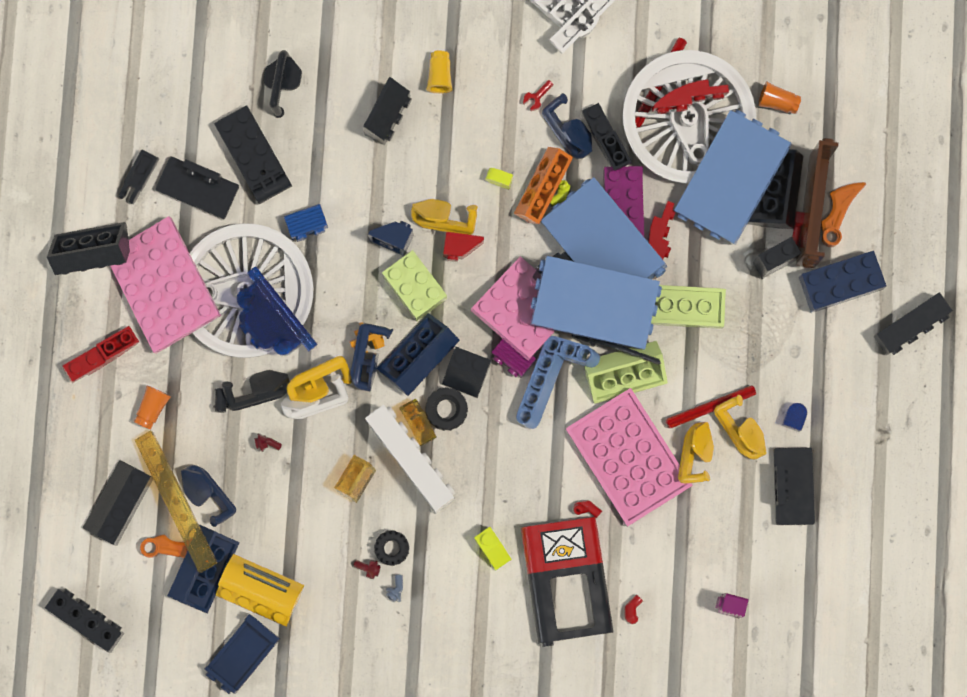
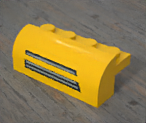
M233 554L221 576L216 596L287 627L304 585Z

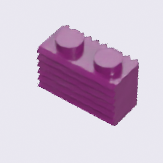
M504 339L492 351L494 356L492 359L500 366L502 364L509 368L507 371L515 378L517 376L522 378L536 361L534 356L528 361Z
M725 593L717 598L715 608H718L719 613L742 618L745 616L749 599Z

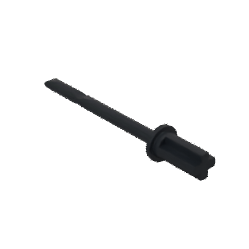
M574 334L571 336L574 339L589 343L591 347H594L597 343L655 364H661L658 358L639 353L618 344Z

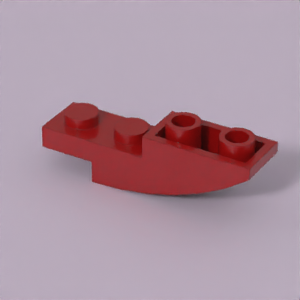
M708 79L692 82L666 94L653 105L652 112L657 111L658 114H664L672 109L682 112L690 108L692 100L694 102H702L706 100L705 98L713 97V100L724 99V96L729 93L728 85L709 87Z
M667 201L661 218L654 216L648 237V243L662 259L664 257L668 258L671 247H668L670 241L663 239V237L667 238L670 227L667 226L669 219L673 220L676 213L675 209H673L675 203Z
M130 326L96 344V347L62 365V368L70 381L74 383L117 359L137 345L139 340Z

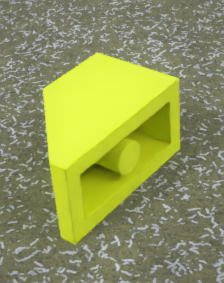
M491 527L474 537L495 570H498L512 560Z

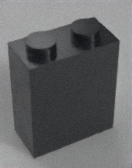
M790 237L759 254L753 264L761 278L764 279L795 262L801 255V252L794 239Z

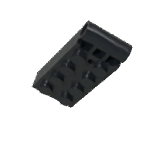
M247 105L214 123L258 204L292 187Z

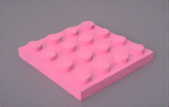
M520 256L471 308V311L529 361L556 330L530 325L533 309L530 308L532 298L537 296L538 291L535 290L536 281L533 278L536 270Z

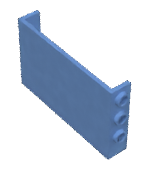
M737 109L735 112L729 111L674 210L678 213V218L686 222L690 219L695 222L693 226L702 231L706 228L711 231L710 235L720 240L722 237L735 245L792 145L791 142L778 136L780 134L778 131L769 128V130L763 128V123L754 118L752 121L745 118L746 114Z
M594 177L591 180L587 179L584 181L579 190L568 194L567 199L563 203L556 204L551 209L552 211L541 220L543 225L574 262L648 279L658 278L666 271L667 265Z
M546 256L545 260L541 259L539 271H542L541 278H537L535 290L538 291L537 296L533 297L530 308L533 309L530 325L645 350L648 335H651L654 324H651L652 316H656L658 305H655L656 297H660L662 286H659L660 281L551 256Z

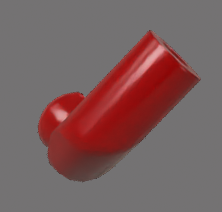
M637 594L624 608L625 619L630 624L638 622L636 608L643 602Z

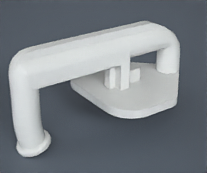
M336 374L331 378V382L335 384L338 394L311 403L292 401L287 396L281 402L284 414L288 418L303 419L346 404L348 402V394L341 375Z

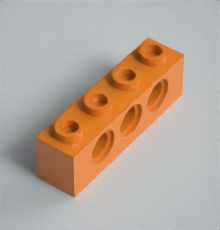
M548 147L514 214L528 223L539 224L573 157L560 148Z

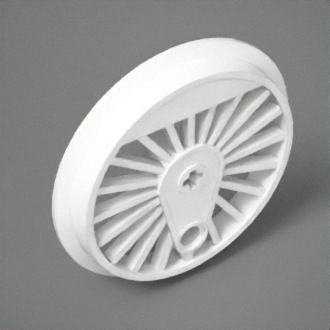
M681 50L656 58L636 75L625 97L623 126L627 141L642 164L665 179L689 184L696 171H687V162L689 161L691 164L697 165V168L699 167L709 149V141L713 142L714 140L709 131L714 133L719 131L718 128L709 125V123L723 124L725 120L708 118V116L740 109L741 112L746 114L745 118L752 121L753 118L756 119V109L747 83L730 64L706 52ZM717 74L720 77L713 86H718L724 80L731 88L729 93L724 96V99L734 93L739 103L707 111L708 108L723 99L713 100L707 105L703 104L705 101L694 102L692 100V105L687 111L677 112L676 109L669 110V115L635 112L637 101L652 107L656 103L639 96L641 91L649 89L661 99L665 95L655 87L664 86L669 93L673 91L670 86L672 83H676L677 88L682 86L681 81L688 80L687 84L693 82L694 78L702 77L701 80H706L707 75ZM687 114H688V117H692V119L690 120V122H689L688 119H685V118H684ZM635 117L668 119L669 121L636 128ZM670 125L668 129L645 143L641 142L638 133ZM673 131V134L654 156L647 151L645 147ZM676 137L677 141L667 165H664L657 158ZM679 145L683 150L682 170L671 168ZM694 150L702 153L701 159L694 157Z
M235 224L212 232L192 249L190 255L197 269L201 265L220 277L216 280L202 278L207 289L213 290L211 297L215 305L223 307L219 310L220 314L222 315L227 310L232 309L214 336L205 329L213 321L192 332L207 347L231 357H258L283 347L301 330L312 306L313 279L304 255L285 235L262 225ZM247 238L259 239L250 272H248ZM242 239L244 272L240 270L230 243L232 240ZM264 241L275 245L258 272L254 274ZM224 243L227 244L237 271L236 274L233 273L215 248ZM279 248L284 251V260L260 278ZM212 252L230 275L225 276L203 261L204 258ZM284 267V276L263 283ZM285 281V288L265 289ZM246 287H248L249 291H251L248 292L247 296H245L242 292L245 291ZM285 293L286 300L271 297L266 294ZM264 300L286 305V315ZM261 305L286 321L287 327L282 332L261 308ZM256 309L259 310L278 334L277 336L268 341L266 340L255 311ZM239 310L230 342L227 343L218 339L236 311ZM243 311H245L246 345H235ZM249 311H252L263 343L251 345Z

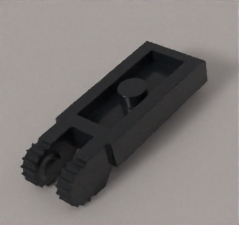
M143 149L140 151L124 181L125 184L120 191L119 198L123 199L127 195L129 187H132L135 190L130 197L129 203L134 204L159 161L158 157Z

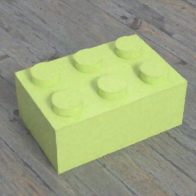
M413 250L382 272L384 279L416 321L447 300L446 293Z

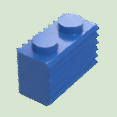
M320 204L284 216L292 240L296 239L297 242L307 239V235L313 233L315 235L322 234L328 228Z

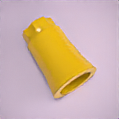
M437 50L431 53L427 91L443 94L453 90L449 52Z

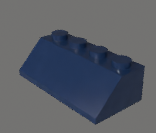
M428 313L376 369L400 391L409 396L460 340L445 324Z
M199 525L167 596L208 614L216 596L221 576L240 542Z

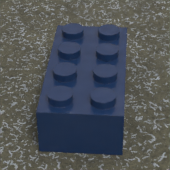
M874 250L803 273L799 276L811 313L881 291L887 286Z

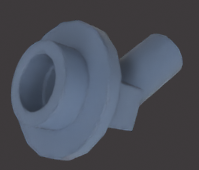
M395 575V587L386 588L388 592L386 596L392 602H401L403 575Z

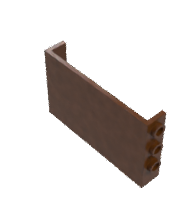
M823 138L819 140L809 157L803 204L804 221L798 245L801 255L796 260V266L815 268L825 257V253L818 252L829 159L839 145L833 139Z

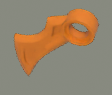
M865 182L849 184L830 193L833 204L832 211L826 219L821 221L822 242L827 247H835L841 241L842 234L839 229L853 199L865 187ZM828 233H835L837 240L835 242L828 241L826 237Z
M160 535L155 538L145 539L141 543L140 550L148 558L156 557L158 554L185 558L193 538L185 542H175L165 535ZM147 543L155 544L156 550L153 553L145 551Z

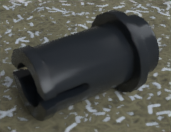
M223 388L215 389V405L213 408L217 413H225L226 409H228Z

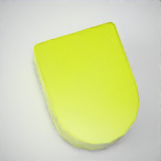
M489 168L485 180L509 190L513 181V174L496 168Z

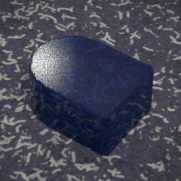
M801 403L792 404L786 411L782 426L800 432L807 417L806 407Z

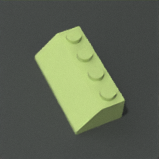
M657 341L646 343L645 350L629 349L658 358L661 364H655L640 357L617 351L600 356V361L595 367L584 366L594 404L613 399L629 388L635 393L667 384L663 355Z

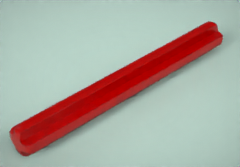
M753 385L667 418L666 424L668 428H673L714 412L715 407L731 398L737 397V395H741L743 400L755 396V387Z

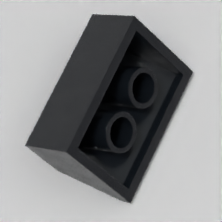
M391 77L388 78L363 126L365 136L383 145L387 141L390 142L395 133L393 129L396 124H400L403 118L401 114L403 109L408 108L412 101L410 91Z

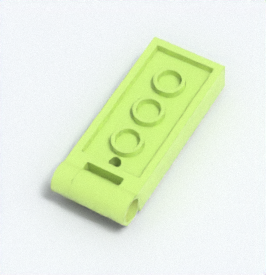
M659 285L662 286L660 297H656L655 303L658 305L656 316H652L651 324L724 328L726 289Z

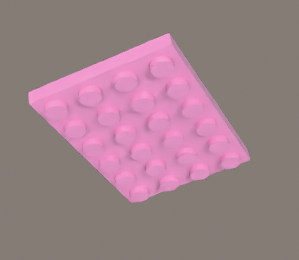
M170 216L129 240L130 253L126 263L111 265L127 301L155 354L221 316Z
M631 388L566 428L567 433L627 527L693 486L692 483L684 484L678 480L680 464Z

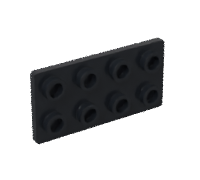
M170 156L155 190L224 220L238 192L239 185L222 178L220 173L187 159L182 161Z
M812 448L773 449L776 525H814Z

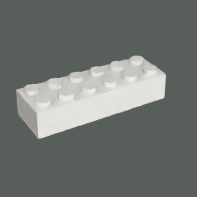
M383 404L367 416L365 420L437 514L454 501L453 495L455 491L449 484L445 485L442 482L444 478L437 468L432 469L430 466L432 461L425 452L423 454L420 453L418 450L420 445L414 437L410 439L407 436V433H409L402 422L398 423L395 420L397 416L390 406L386 408Z

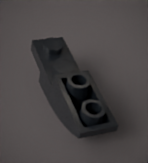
M597 103L582 110L593 138L612 169L616 171L632 164L600 104Z

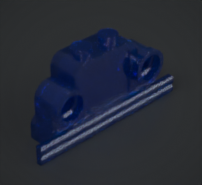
M255 266L248 271L247 274L254 283L248 288L241 290L237 295V303L243 309L239 315L241 324L238 326L245 335L247 333L251 335L253 339L250 341L257 350L261 348L263 351L274 349L280 356L290 355L301 345H304L308 352L315 348L318 344L259 269Z

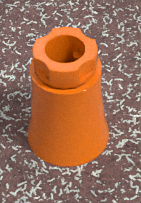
M766 81L759 97L758 106L796 114L801 102V96Z
M147 385L134 422L151 430L171 396Z

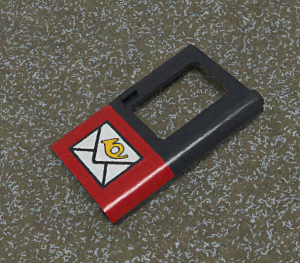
M596 517L522 527L521 534L538 644L542 643V647L553 646V641L613 633ZM586 574L594 626L592 628L559 632L556 625L550 580L557 577Z

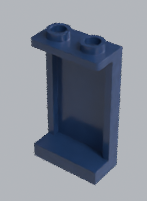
M249 614L215 658L204 668L207 671L205 675L214 682L217 679L222 683L221 688L228 694L231 692L236 694L280 641V638L253 615Z

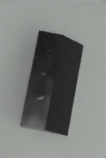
M122 222L54 235L47 255L54 275H66L72 272H83L89 269L126 263L130 253L127 224Z
M119 460L83 529L117 546L154 478Z

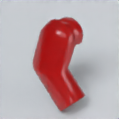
M589 500L577 502L573 508L574 513L577 515L589 512L597 518L602 513V510Z

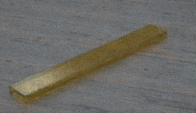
M150 430L135 439L136 445L198 572L202 573L217 564V561L154 432Z

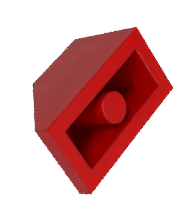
M446 232L443 257L452 262H458V259L463 260L484 244V236Z

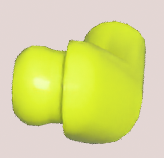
M561 180L557 194L553 196L550 202L552 207L567 199L570 185L566 180Z

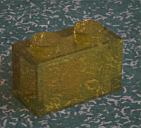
M353 455L334 488L342 496L357 503L376 469L369 462Z

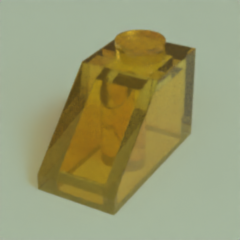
M417 399L399 407L420 446L437 438Z

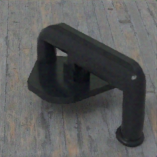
M286 50L280 51L278 59L266 67L263 79L265 86L272 89L269 105L274 116L277 118L283 117L285 113L284 109L279 106L281 90L297 89L302 78V70Z
M273 370L256 373L249 379L252 394L234 398L232 392L233 383L225 381L222 383L229 409L238 411L283 397L287 393V385L290 380L288 374Z

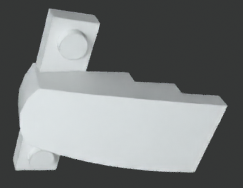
M584 0L530 1L561 27L549 41L563 53L576 39L584 38L592 32L599 20V16L615 0H588L587 2Z

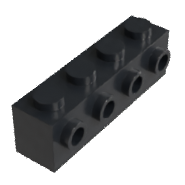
M939 292L877 333L874 338L886 355L890 353L895 355L903 349L901 347L907 342L910 345L919 339L917 337L918 334L921 332L926 334L934 329V323L939 321L941 324L949 319L950 316L948 314L953 310Z
M57 589L45 606V609L99 647L111 653L124 635L121 631L122 627L114 621L110 624L105 620L106 616L100 611L96 610V612L90 610L89 607L91 605L84 600L77 601L73 598L75 594L68 589Z

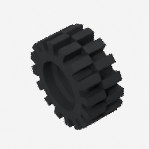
M394 530L385 531L376 539L374 544L375 554L379 561L385 565H399L406 560L409 554V543L402 533ZM388 541H396L399 544V552L394 556L385 553L384 546Z

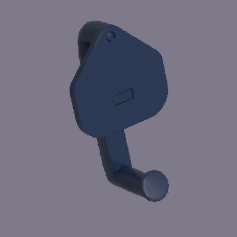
M561 93L560 96L542 110V116L567 153L577 159H583L592 152V135L585 124L579 119H573L562 124L554 112L561 104L568 102L567 96Z
M367 323L359 327L350 373L356 388L371 392L376 374L379 353H374L372 360L365 358L369 334H379L389 339L393 329ZM363 365H367L366 373H369L368 382L360 381Z
M190 465L181 470L184 493L195 506H202L212 497L223 512L221 514L210 517L211 526L216 527L236 513L234 504L206 470L197 465Z

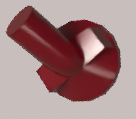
M260 433L257 434V438H254L256 448L261 449V452H264L268 445L278 451L282 447V444L269 437L266 438V435H261Z
M359 560L354 562V567L367 572L366 577L374 579L375 576L378 577L381 568L378 565V561L370 560L369 565Z

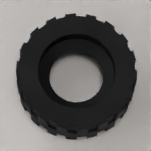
M445 387L434 391L428 397L425 406L429 422L435 428L443 431L458 428L467 417L468 405L466 399L461 392L454 388ZM451 400L454 402L456 413L453 417L446 419L438 414L437 406L441 401Z

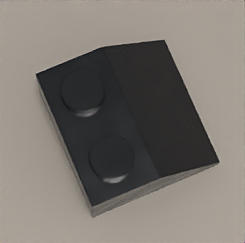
M455 346L442 385L478 398L492 360Z

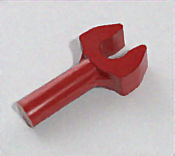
M548 80L536 93L531 94L527 92L524 96L523 105L528 103L529 100H534L535 104L532 105L530 111L538 110L541 107V97L554 84Z
M796 211L792 235L797 246L799 245L801 227L804 221V212Z

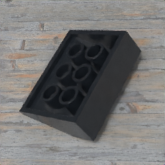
M789 149L747 224L778 229H794L803 154L796 149Z

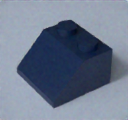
M395 221L370 230L368 233L369 241L405 256L414 236L413 229L406 222L400 221L398 223Z

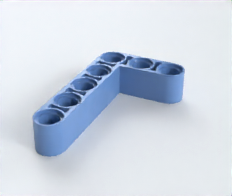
M550 336L540 352L518 409L517 421L529 429H534L539 425L564 360L592 368L598 365L600 355L587 345Z

